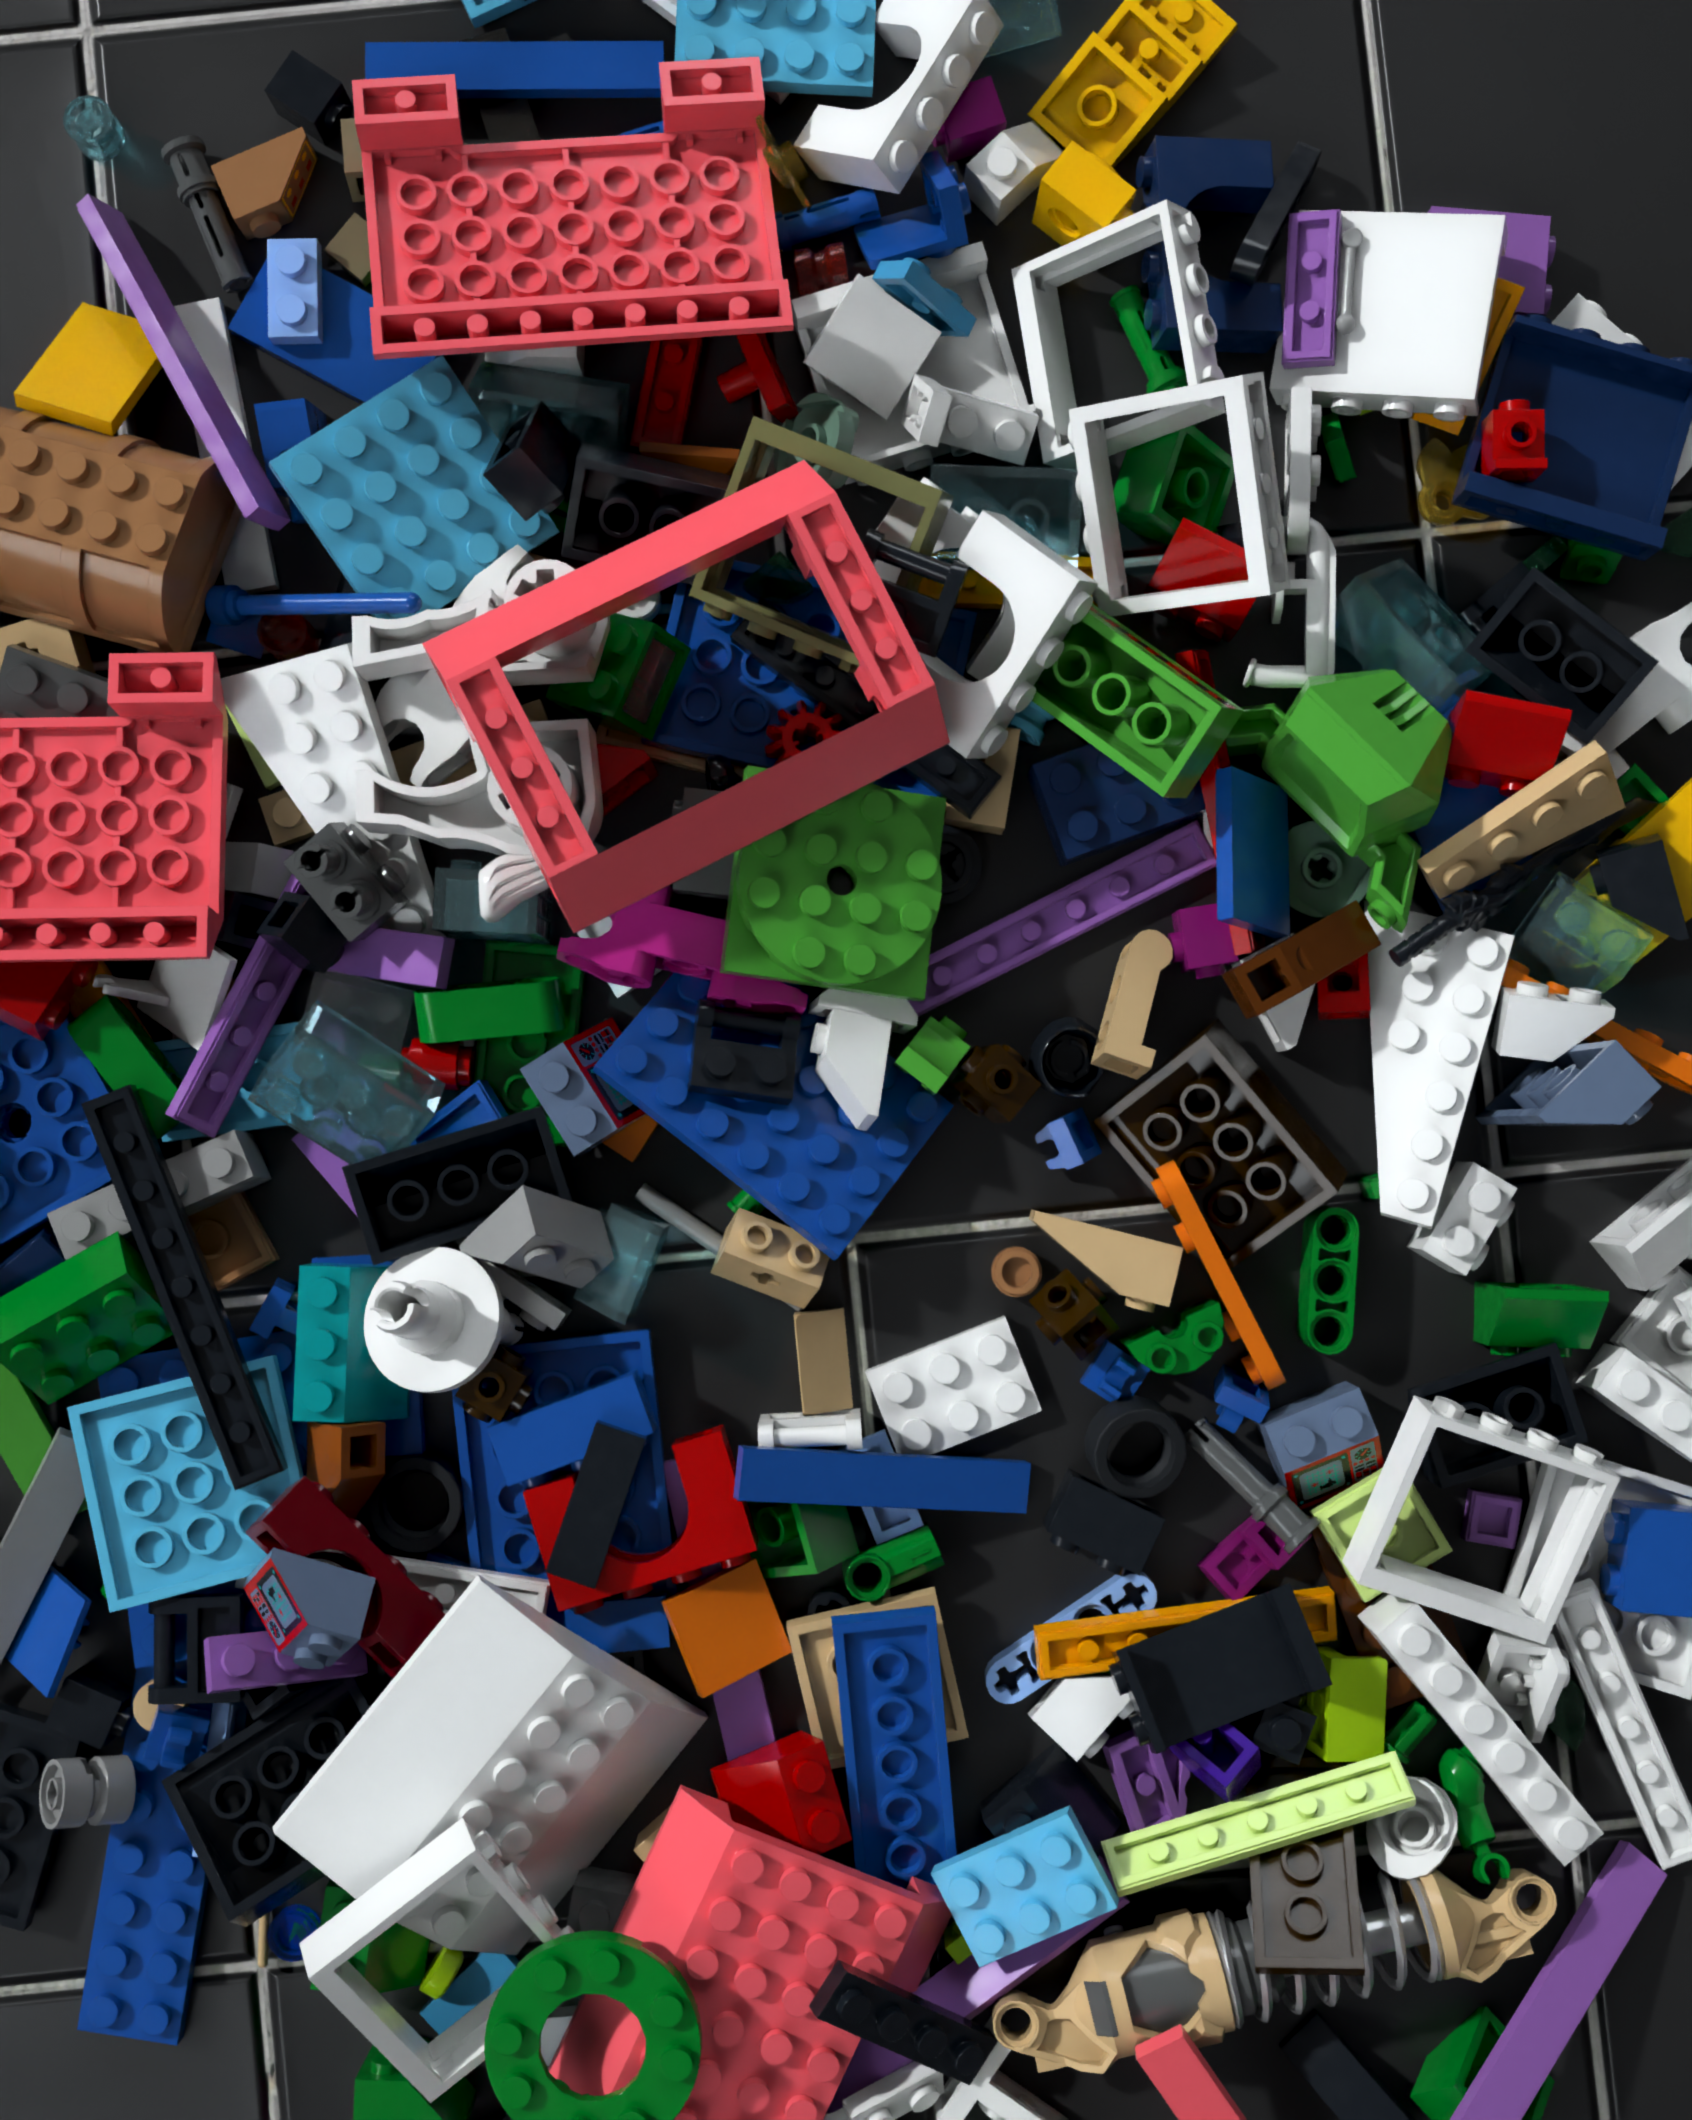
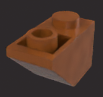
M307 1422L306 1477L310 1481L323 1485L333 1496V1504L348 1518L354 1519L357 1517L385 1475L386 1422Z

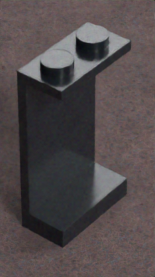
M1290 1583L1114 1651L1112 1654L1116 1663L1108 1665L1119 1695L1128 1693L1136 1712L1128 1716L1139 1746L1142 1747L1148 1744L1151 1753L1154 1754L1166 1751L1167 1747L1306 1692H1315L1333 1685Z

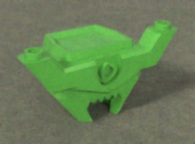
M1391 669L1308 677L1286 714L1275 703L1240 707L1244 711L1226 737L1229 757L1256 754L1262 760V769L1349 856L1354 857L1358 855L1371 868L1365 897L1370 904L1367 907L1368 912L1373 920L1382 928L1389 929L1392 927L1394 930L1402 933L1408 921L1418 869L1417 860L1420 859L1422 849L1407 833L1428 825L1439 805L1452 738V730L1448 720L1400 674Z

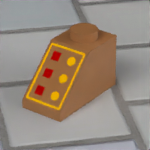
M303 127L211 165L230 213L247 241L255 237H270L276 234L281 229V226L292 222L318 160L317 154Z

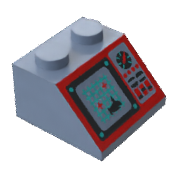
M612 1017L560 1043L519 1069L573 1156L584 1155L647 1115L592 1072L597 1061L622 1034V1031Z
M1347 1381L1267 1412L1261 1424L1255 1422L1280 1485H1284L1289 1490L1288 1497L1301 1510L1334 1497L1384 1466L1379 1434L1359 1387Z
M273 1547L246 1578L244 1590L279 1653L294 1657L293 1662L301 1667L323 1669L325 1666L330 1667L360 1640L376 1578Z

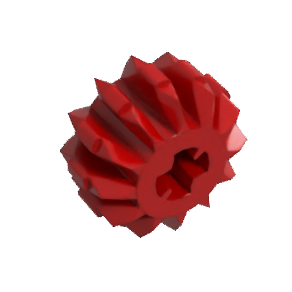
M802 700L797 701L796 716H793L788 710L781 708L778 711V719L781 725H768L766 729V735L774 741L765 746L766 757L778 758L774 763L776 765L802 752L800 751L799 743H804L808 736L814 737L816 744L844 731L838 730L842 724V716L836 713L824 719L826 705L822 702L815 706L813 713H807L805 702Z

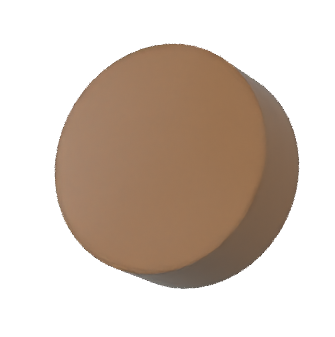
M1012 1246L1003 1249L995 1256L991 1265V1277L995 1286L1005 1295L1023 1297L1029 1295L1038 1287L1042 1277V1268L1034 1253L1023 1247Z

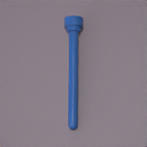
M214 585L208 590L205 598L206 613L210 621L217 626H238L251 615L413 614L422 607L420 596L413 592L249 595L237 585Z

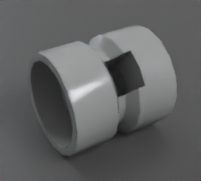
M128 1755L95 1756L88 1764L86 1759L82 1757L51 1759L43 1771L39 1790L40 1814L45 1827L51 1830L77 1828L85 1824L86 1820L93 1826L123 1824L127 1821L133 1810L136 1794L135 1770Z

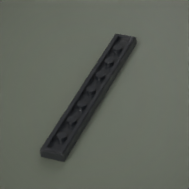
M130 1084L82 1103L81 1105L234 1489L238 1490L288 1468L136 1085Z

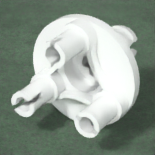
M431 1247L396 1260L384 1271L374 1285L364 1314L366 1346L377 1368L393 1383L422 1393L446 1392L466 1384L486 1367L499 1344L510 1346L521 1339L523 1332L515 1330V1326L524 1327V1323L519 1316L509 1313L504 1308L500 1289L489 1270L472 1256L447 1247Z

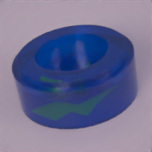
M293 1904L283 1908L273 1919L268 1929L267 1939L272 1952L284 1961L296 1962L303 1960L299 1943L320 1928L321 1920L318 1914L310 1907L302 1904Z

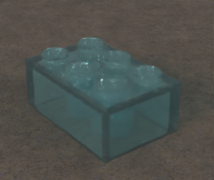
M316 999L262 1069L247 1100L343 1161L352 1164L410 1146L435 1116L446 1084Z

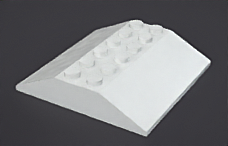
M477 1575L272 1827L273 1832L357 1899L457 1821L464 1818L477 1834L483 1829L490 1834L501 1851V1862L505 1866L514 1862L530 1885L531 1889L528 1891L530 1895L536 1898L539 1894H542L554 1909L574 1885L579 1870L587 1869L705 1723L708 1716L701 1709L480 1575ZM473 1864L396 1922L450 1950L517 1955L534 1934Z

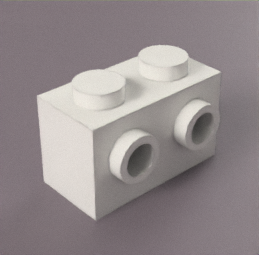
M1456 1161L1446 1178L1432 1229L1418 1226L1406 1247L1449 1273L1467 1276L1469 1270L1475 1271L1485 1260L1489 1251V1245L1486 1242L1495 1226L1501 1227L1510 1217L1515 1206V1202L1511 1199L1518 1188L1475 1162Z

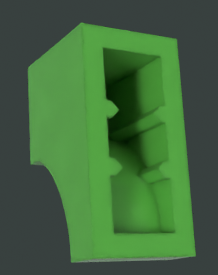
M930 1016L893 1065L905 1074L909 1073L922 1083L921 1086L927 1092L935 1095L971 1046L963 1041L968 1033L946 1016H943L939 1022Z

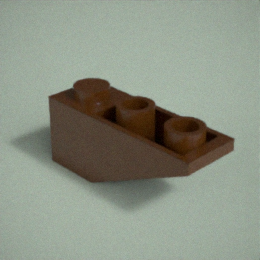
M1355 900L1222 974V977L1245 1018L1249 1019L1259 1016L1382 944L1359 903Z

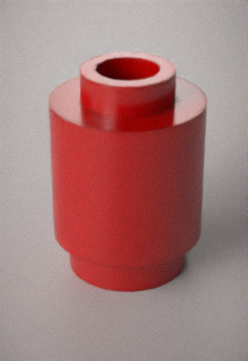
M413 1038L410 1047L402 1048L400 1075L401 1077H408L411 1088L459 1091L462 1086L473 1085L476 1048L474 1046H464L463 1041L420 1043L419 1038Z

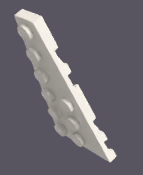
M352 642L221 678L226 706L314 832L317 834L328 823L345 822L347 826L350 824L355 825L370 841L372 848L368 851L379 865H388L403 881L405 888L401 891L408 898L409 902L380 927L383 929L446 937L447 934L433 927L434 910L436 911V917L437 912H439V921L442 912L434 908L435 889L418 838L409 835L369 833L356 822L355 770L371 769L390 780L399 783L400 780L369 684L353 668Z
M1364 900V914L1382 944L1368 952L1380 1213L1385 1217L1432 1229L1515 935L1481 928L1477 932L1473 931L1471 927L1464 932L1454 930L1449 932L1440 941L1437 940L1427 950L1424 949V952L1417 957L1411 958V961L1399 967L1390 958L1389 950L1402 941L1407 940L1415 932H1419L1422 927L1432 923V920L1437 917L1409 911L1407 925L1403 932L1400 933L1392 927L1384 929L1378 925L1368 912L1367 907L1370 904L1367 900Z

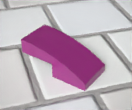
M1251 1515L1212 1549L1196 1566L1226 1599H1242L1271 1569L1279 1570L1313 1535L1310 1534L1289 1555L1284 1550L1285 1543L1263 1521L1257 1523Z

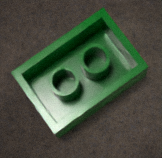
M118 1231L0 1297V1363L48 1405L173 1335L142 1255Z

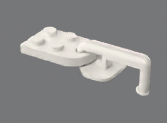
M1291 387L1285 420L1284 516H1282L1286 555H1306V579H1295V562H1287L1291 588L1271 595L1272 624H1280L1284 595H1305L1304 665H1264L1257 663V659L1252 658L1243 681V687L1245 688L1249 687V685L1264 688H1302L1308 677L1334 674L1336 549L1321 523L1310 517V502H1316L1317 486L1320 485L1321 456L1311 455V453L1317 452V440L1321 433L1322 414L1321 405H1312V387Z

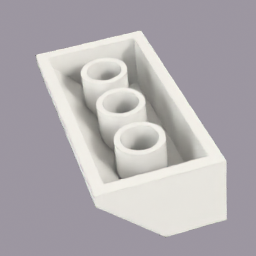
M1692 1157L1589 1241L1627 1288L1647 1291L1648 1289L1649 1291H1655L1663 1287L1674 1277L1675 1272L1672 1269L1684 1259H1692Z

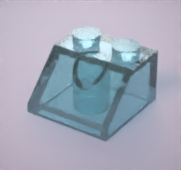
M1558 871L1513 933L1515 938L1509 958L1528 967L1530 974L1545 983L1552 981L1568 989L1571 987L1587 988L1604 994L1625 977L1652 941L1654 935L1645 923L1612 907L1610 901L1602 896H1597V893Z
M614 1202L611 1203L609 1210L603 1208L599 1210L601 1211L614 1260L582 1289L577 1287L573 1298L610 1319L625 1325L635 1317L671 1224L622 1203Z

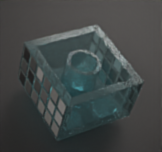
M451 860V868L435 867L433 930L451 939L550 944L552 891L550 888L522 902L499 922L489 923L480 915L478 874L483 868L482 862Z

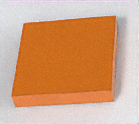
M751 1557V1560L726 1568L660 1601L696 1692L701 1698H705L792 1653L785 1630L758 1562L754 1557Z

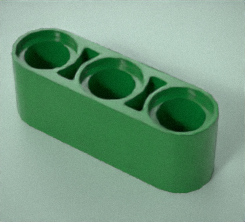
M556 976L449 985L446 990L424 988L414 991L420 1043H442L539 1034L566 1028L560 977Z
M104 995L67 1024V1030L73 1040L113 1091L130 1084L136 1085L157 1139L163 1137L180 1123L165 1115L183 1078L133 1014L117 997Z
M1333 1206L1317 1207L1305 1218L1302 1234L1297 1332L1302 1343L1313 1350L1327 1355L1342 1352L1352 1340L1359 1247V1225L1355 1216L1346 1209ZM1334 1215L1341 1223V1232L1335 1241L1327 1243L1321 1235L1320 1228L1325 1218ZM1332 1266L1338 1274V1282L1333 1290L1323 1293L1318 1287V1274L1323 1268ZM1329 1316L1335 1325L1334 1335L1330 1340L1319 1343L1314 1335L1315 1324L1321 1318Z

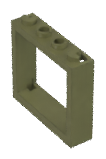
M753 416L724 498L763 480L774 450L777 448L924 507L925 510L910 549L931 557L953 501V495ZM736 555L696 573L689 596L705 602L703 611L726 621H730L733 614L749 620L747 630L771 640H776L778 633L795 640L792 649L810 657L821 659L823 652L841 659L838 668L848 673H855L860 664L847 640L724 590ZM901 569L896 584L918 591L923 577Z

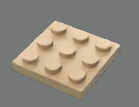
M935 1586L786 1621V1628L811 1734L823 1740L831 1769L846 1766L831 1616L934 1606L937 1620L947 1743L969 1738Z

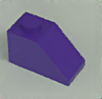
M1230 1723L1169 1747L1190 1772L1225 1802L1233 1801L1262 1767L1259 1747Z

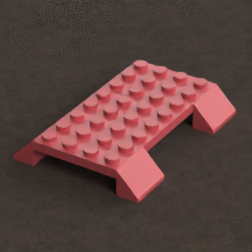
M743 57L659 62L664 133L464 145L455 74L352 80L355 126L362 154L373 307H369L374 360L793 331L794 323L788 279H783L764 133L765 97L760 58Z
M214 652L109 653L107 703L119 715L116 717L0 718V963L210 959L224 921L228 717L217 656Z
M680 1785L612 1931L642 1941V1947L656 1954L664 1962L668 1963L670 1961L686 1980L698 2006L702 2026V2051L699 2070L690 2096L674 2120H823L861 2037L818 2019L809 2005L838 1960L908 1992L917 1991L952 1916L938 1887L912 1876L907 1888L904 1889L736 1823L731 1819L728 1803ZM583 1994L550 2063L549 2073L555 2079L566 2083L570 2090L581 2095L589 2093V2095L604 2096L625 2087L637 2075L645 2059L646 2038L638 2018L624 2003L611 1997L599 1994Z

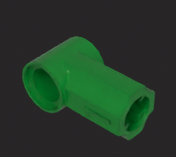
M927 1522L923 1523L924 1526L881 1544H875L870 1547H858L859 1554L843 1561V1579L851 1595L860 1601H875L885 1595L888 1589L945 1565ZM869 1562L879 1567V1574L871 1584L861 1585L852 1579L854 1570L860 1564Z

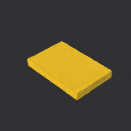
M82 302L14 391L16 407L114 436L161 370L162 365L136 318Z

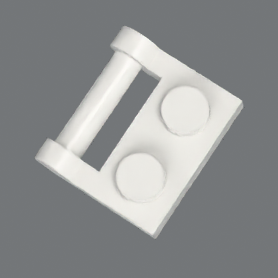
M860 1408L803 1416L802 1412L761 1414L759 1418L758 1446L807 1448L847 1445V1450L863 1449Z

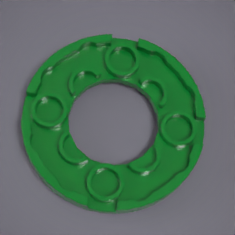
M590 1930L562 1935L549 1940L527 1954L517 1964V1967L498 1991L489 2014L485 2032L484 2053L488 2077L497 2099L512 2120H674L682 2110L694 2087L702 2051V2026L698 2006L691 1989L678 1969L670 1961L666 1963L656 1954L642 1947V1941L609 1931ZM582 1994L606 1995L624 2003L638 2018L646 2038L645 2059L637 2075L625 2087L604 2096L589 2095V2093L581 2095L570 2090L566 2083L555 2079L549 2073L541 2054V2031L548 2016L562 2002Z

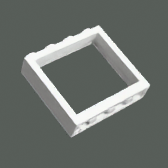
M1166 199L1011 269L1033 404L1036 407V414L1040 416L1037 429L1043 464L1068 471L1077 468L1075 451L1072 449L1068 439V425L1070 423L1068 409L1077 408L1059 303L1058 286L1164 240L1188 386L1224 379L1223 372L1217 364L1214 346L1218 338L1217 328L1214 320L1209 315L1206 293L1209 290V280L1204 267L1200 263L1197 245L1201 237L1197 219L1191 211ZM1223 396L1160 408L1105 429L1108 456L1226 413Z
M1263 372L1068 409L1070 417L1068 439L1072 449L1075 451L1078 471L1075 487L1077 496L1083 504L1086 524L1083 532V541L1087 552L1090 554L1093 580L1099 583L1092 593V597L1100 609L1110 616H1119L1267 596L1291 588ZM1224 396L1248 580L1129 596L1103 419Z
M1414 1395L1342 1560L1343 1564L1357 1584L1545 1645L1621 1478L1602 1461L1605 1455L1591 1447L1576 1443L1574 1449L1559 1445L1560 1441L1542 1430L1529 1428L1528 1432L1524 1433L1512 1429L1513 1425L1509 1421L1495 1414L1482 1412L1481 1417L1465 1413L1466 1409L1462 1405L1448 1398L1435 1396L1434 1401H1430ZM1437 1427L1576 1474L1520 1599L1382 1554Z
M464 1818L457 1821L299 1943L308 1979L430 2103L485 2061L486 2025L494 2000L501 1987L434 2040L427 2043L354 1968L348 1959L471 1864L480 1871L543 1943L562 1935L574 1933V1930L568 1925L562 1930L556 1924L558 1917L542 1894H539L536 1898L530 1895L528 1892L531 1889L530 1885L514 1862L507 1866L501 1862V1851L490 1834L484 1829L477 1834Z

